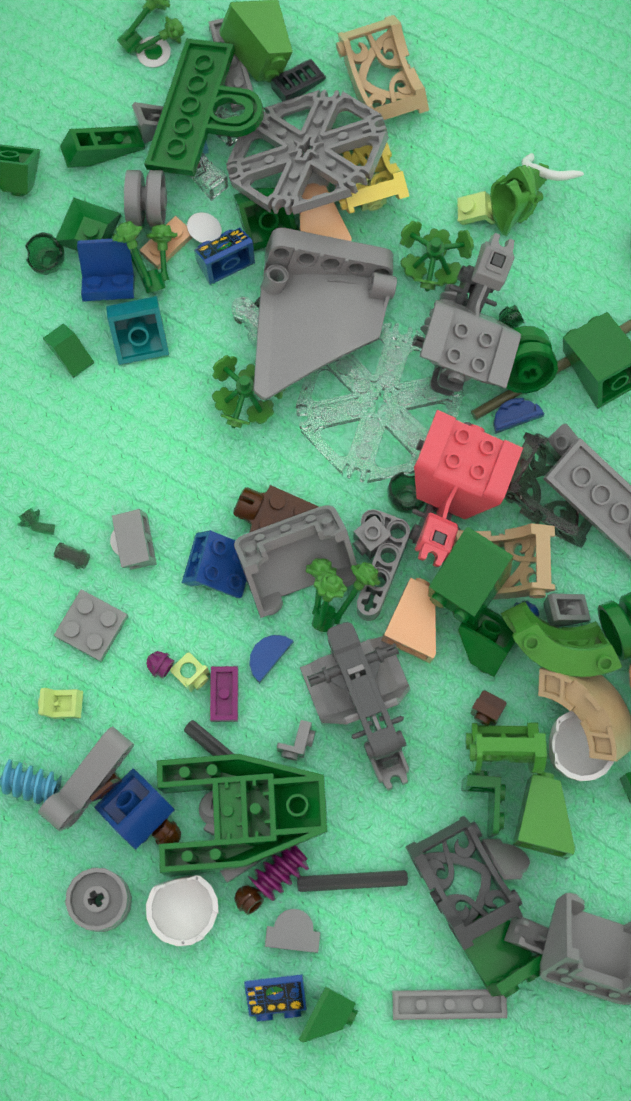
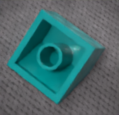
M157 296L106 306L107 319L118 365L169 355Z

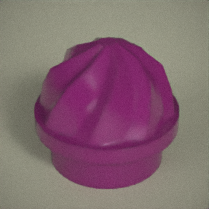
M156 651L147 657V668L152 673V676H159L162 679L166 677L174 664V660L169 657L170 654Z

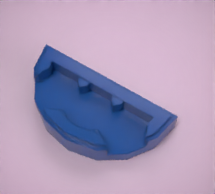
M524 398L510 399L503 403L496 412L493 424L495 434L544 417L545 413L538 404L524 400Z
M272 635L263 638L254 646L250 654L249 664L252 674L259 684L294 643L293 640L286 636Z

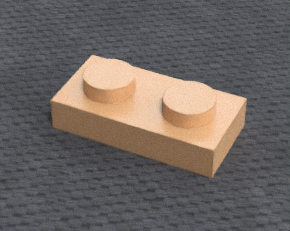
M177 216L173 217L166 224V226L170 225L172 232L178 234L177 237L172 238L167 243L166 262L193 238L189 234L187 226ZM150 239L140 249V254L159 270L161 268L160 251H158L157 243Z

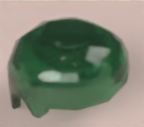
M41 232L35 234L25 245L28 253L26 261L32 270L38 274L48 275L56 272L64 262V248L50 233Z
M399 472L391 478L387 488V499L393 509L401 513L412 514L413 509L420 510L424 506L425 502L416 498L415 476H407L404 472Z

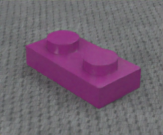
M211 666V722H238V666Z

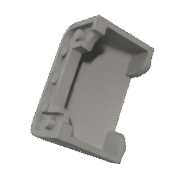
M330 505L317 507L244 534L236 539L234 543L260 618L276 614L283 606L282 596L314 584L315 577L305 571L306 565L311 564L316 558H324L331 561L332 567L337 568L336 575L343 579V584L346 587L351 586L356 581L351 566L357 565L347 529L336 509Z
M574 893L563 894L555 903L540 962V977L545 981L621 1005H631V921L623 925L584 912L585 901Z

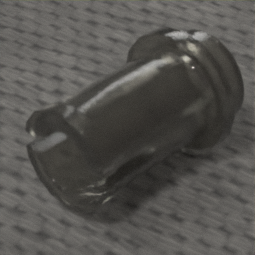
M62 542L57 545L54 552V558L75 565L76 569H85L90 560V554L85 549L80 551Z

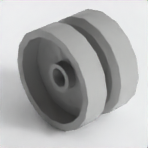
M127 170L124 182L125 221H132L134 225L142 226L146 211V219L150 227L161 224L165 225L167 189L164 171L150 170L146 177L145 186L144 175L140 170Z
M91 868L82 871L72 879L66 891L65 904L69 916L77 925L90 931L106 932L117 928L126 920L131 910L132 896L129 886L121 876L105 868ZM99 895L104 896V899L101 900L103 903L101 906L95 903V899Z

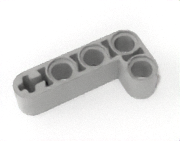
M375 509L368 510L362 515L361 525L371 517L376 516L390 533V538L378 547L372 565L378 569V577H382L386 584L382 587L365 585L360 592L357 600V614L365 621L375 620L379 616L410 535V527L406 521ZM401 529L405 535L397 539L392 537L391 531ZM384 553H391L395 556V560L391 563H386L381 559V556ZM372 594L373 596H375L373 600V608H370L369 611H365L364 607L368 604L370 600V595Z
M110 727L58 793L51 795L42 804L38 814L58 831L71 827L92 802L90 797L106 784L130 753L134 744L116 728Z

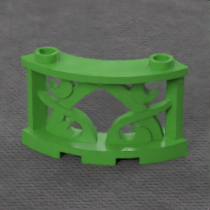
M525 601L500 613L507 626L512 630V636L521 650L538 665L552 672L575 677H590L613 672L622 667L613 646L596 621L579 627H554L536 616Z
M472 723L471 733H466V749L470 750L473 772L480 773L482 761L497 762L506 760L512 763H528L530 773H542L545 770L547 761L546 733H539L538 723H527V726H486Z

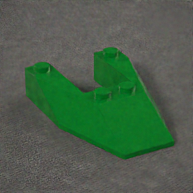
M242 754L157 760V788L164 794L213 790L215 840L159 844L160 873L166 877L195 875L246 867L328 832L325 777L323 774Z

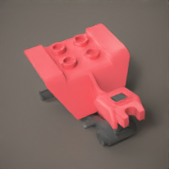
M439 410L435 413L425 441L420 439L416 446V450L421 451L414 465L416 498L427 504L424 512L417 509L412 510V513L421 517L418 525L414 524L409 535V539L413 540V543L416 544L415 551H419L418 559L424 561L427 558V554L432 553L435 556L433 566L440 567L453 549L457 532L461 530L456 523L451 521L452 514L462 519H468L500 505L506 495L523 447L485 433V430L480 426L469 422L462 423L455 420V417Z

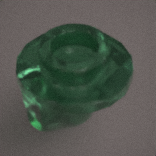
M30 508L18 516L21 520L17 524L18 526L30 528L37 533L54 535V524L39 522V509L34 511Z

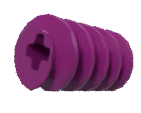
M297 846L282 851L281 857L276 854L272 855L273 865L264 861L265 872L257 868L254 870L257 877L256 880L247 876L266 898L272 901L276 899L273 890L283 893L282 882L291 886L290 875L300 878L299 867L305 870L309 869L306 856Z

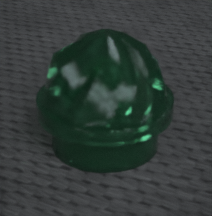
M516 304L511 307L507 305L499 313V321L512 329L525 323Z

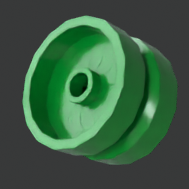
M535 326L513 328L521 334V338L506 388L515 393L538 391L546 387L555 378L558 371V364L552 351L550 339L544 330Z
M630 592L620 597L619 604L610 600L599 605L597 608L604 635L613 646L618 658L622 661L631 658Z

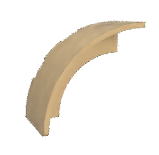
M544 667L539 669L538 696L554 700L578 716L587 737L589 758L617 762L631 751V715L619 692L604 676L575 677L555 673Z

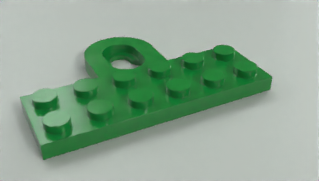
M186 38L144 163L147 170H163L166 173L195 177L208 134L242 137L252 133L260 126L264 118V108L259 96L249 89L224 86L235 53L234 44ZM224 104H237L245 108V111L239 116L221 119L215 115L216 110Z

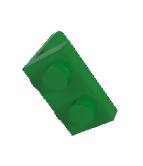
M472 770V773H469V775L462 779L461 791L489 793L487 837H494L499 834L500 829H504L505 815L504 812H500V803L505 801L506 785L501 784V777L488 776V771L481 770L480 773H476Z
M510 920L472 940L474 945L464 950L491 997L504 995L507 998L520 989L518 984L524 980L531 982L540 976L542 954L532 956L529 951L504 941L511 922Z

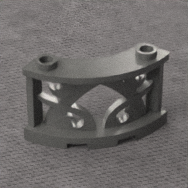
M465 816L459 818V821L419 843L413 842L405 847L420 877L424 879L429 890L434 889L430 892V895L440 913H443L450 930L463 950H466L474 945L472 940L515 916L518 919L521 918L523 915L519 906L523 905L515 889L512 891L508 889L479 840L482 833L475 821L470 823ZM464 832L469 845L467 848H461L457 839L455 842V853H450L447 840ZM442 843L444 852L424 854L426 851ZM475 850L482 863L471 858ZM443 864H447L449 870L448 877L440 879L437 876V872L439 870L445 872ZM453 865L463 866L481 874V886L476 901L463 894L446 896L444 893L449 889L454 880ZM491 879L498 890L490 891ZM499 898L506 904L497 908L493 904V900ZM458 902H465L472 908L469 911L465 905L464 910L458 911L455 906ZM486 905V907L495 910L490 913H487L483 910V908Z

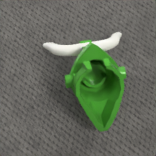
M533 153L525 156L522 159V166L514 168L507 176L502 175L491 186L492 213L501 234L508 236L516 222L521 224L533 214L538 202L543 200V194L538 190L547 179L564 181L581 177L584 173L577 170H550L549 166L543 163H539V165L532 163L534 161Z

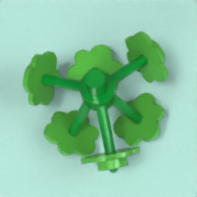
M411 221L404 226L401 231L402 239L400 240L402 246L410 248L415 240L426 246V252L421 257H415L410 253L401 259L400 264L405 269V275L411 276L413 281L419 282L420 288H424L425 291L435 290L436 286L443 287L444 284L454 285L458 281L457 277L461 265L459 262L447 263L444 256L447 250L457 248L461 258H471L474 241L469 231H458L456 243H452L448 240L450 234L446 229L438 231V229L433 228L430 230V234L422 238L419 233L422 228L420 222ZM427 258H429L430 264L427 279L423 280V276L427 273V269L424 267V261ZM439 260L442 265V269H438L435 272L434 276L438 280V282L432 281L435 262Z
M225 355L214 364L212 377L223 382L230 376L236 381V389L229 391L228 388L222 387L220 391H215L212 394V398L216 402L215 408L219 411L222 410L224 414L220 416L226 418V424L231 425L232 428H241L242 424L250 425V422L253 423L255 421L258 424L265 423L274 414L272 409L274 404L271 400L257 401L253 394L255 365L248 364L246 369L241 370L237 376L234 373L237 358ZM286 389L274 395V397H277V399H282L283 392ZM248 397L253 403L246 411L249 416V422L239 419L244 399Z

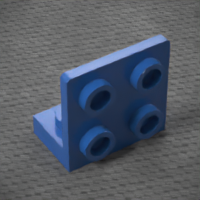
M112 239L78 241L77 249L82 273V301L134 298L135 278L131 250L128 249L126 243L113 241Z
M211 530L196 533L182 583L188 586L204 585L232 597L241 598L247 580L234 547L236 540Z

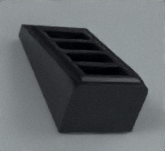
M309 59L271 79V88L283 102L302 96L324 81L326 76L313 60ZM310 68L316 76L312 78L306 70ZM303 74L307 81L304 82L299 75ZM295 79L299 85L296 86L292 80ZM288 84L291 89L288 90L284 85Z

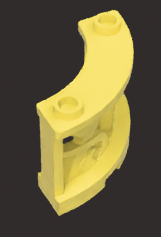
M388 143L385 145L375 172L380 173L373 177L371 185L356 184L358 190L356 194L351 193V197L339 200L342 211L346 210L351 214L355 212L354 207L391 196H395L397 199L409 197L403 171L398 168L396 163L390 164L389 162L392 154ZM365 145L353 149L352 155L349 151L342 154L345 159L358 166L360 163L361 166H365L373 147Z

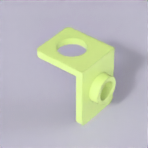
M189 652L170 669L171 673L190 692L195 688L197 690L200 689L208 681V676L210 675L208 667L206 665L203 666ZM186 663H192L196 667V673L191 678H185L181 675V667Z

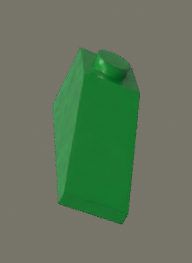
M136 125L69 129L60 148L67 168L93 166L144 150L145 145L139 128Z

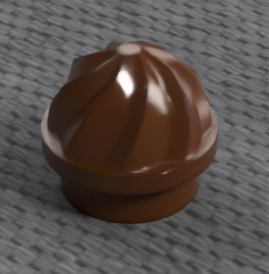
M165 819L152 833V836L156 839L158 845L179 843L181 831L174 821L170 822Z
M249 885L240 887L234 898L238 910L244 911L247 915L255 912L264 902V899L260 896V890Z

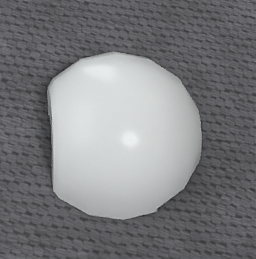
M569 711L560 716L551 729L549 739L550 761L553 767L564 777L576 781L595 780L606 774L614 761L589 758L588 741L580 724L581 721L573 711Z
M199 875L180 877L155 885L151 889L146 903L147 921L152 932L163 942L175 946L192 945L204 939L206 934L212 929L218 913V898L212 886Z

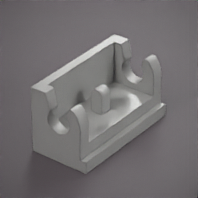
M137 509L113 515L112 520L121 567H129L132 570L157 565L147 513Z
M515 916L510 922L504 941L534 954L541 955L543 954L549 928L524 917L518 919Z

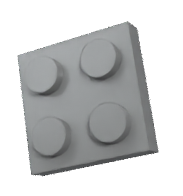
M81 589L54 636L102 662L127 620L128 615Z

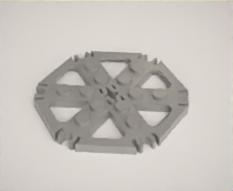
M320 90L265 107L264 118L260 126L252 133L238 138L226 163L229 179L234 189L268 212H271L273 208L274 214H277L279 209L284 207L287 215H290L292 211L293 214H298L351 197V193L356 194L358 192L357 183H362L366 186L368 184L366 178L371 181L389 137L384 119L379 112L343 91L341 96L339 91L336 90L333 96L328 97L327 90H323L321 93ZM311 109L302 130L297 129L282 119L287 115ZM343 111H349L362 119L361 121L331 130L337 115ZM256 139H264L276 147L245 157L251 143ZM365 145L373 147L365 166H357L339 155L340 153ZM282 172L274 192L268 197L251 187V184L256 180ZM312 172H315L336 186V189L330 193L326 192L316 195L311 199L302 198Z

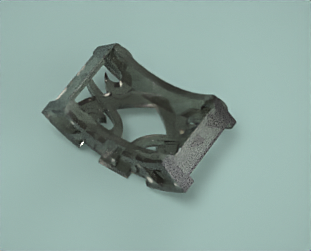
M526 432L523 436L525 440L522 445L523 450L504 499L508 503L514 502L518 504L521 508L520 513L535 524H539L542 521L546 525L555 526V536L582 548L587 540L586 535L592 524L584 518L582 524L578 527L579 512L567 501H552L544 506L539 504L541 489L536 478L545 476L562 456L551 446L548 438L538 433L533 435ZM535 453H536V454L538 455V457H539V458H538V461L535 460V456H534ZM528 488L533 489L532 496L527 493ZM556 506L566 508V510H559V517L554 514V508Z

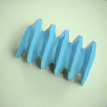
M9 759L1 775L0 787H2V793L5 795L10 794L12 791L15 798H19L23 794L25 801H29L33 797L34 803L40 804L43 799L45 802L51 795L59 792L62 775L57 781H54V772L51 771L47 778H44V770L41 768L34 775L33 766L31 765L24 772L23 763L21 762L14 769L12 768V760Z

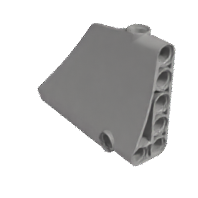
M277 228L272 231L265 249L264 276L260 287L253 392L259 398L267 400L329 363L379 339L389 299L394 297L397 285V278L393 276L392 251L382 247L288 228Z

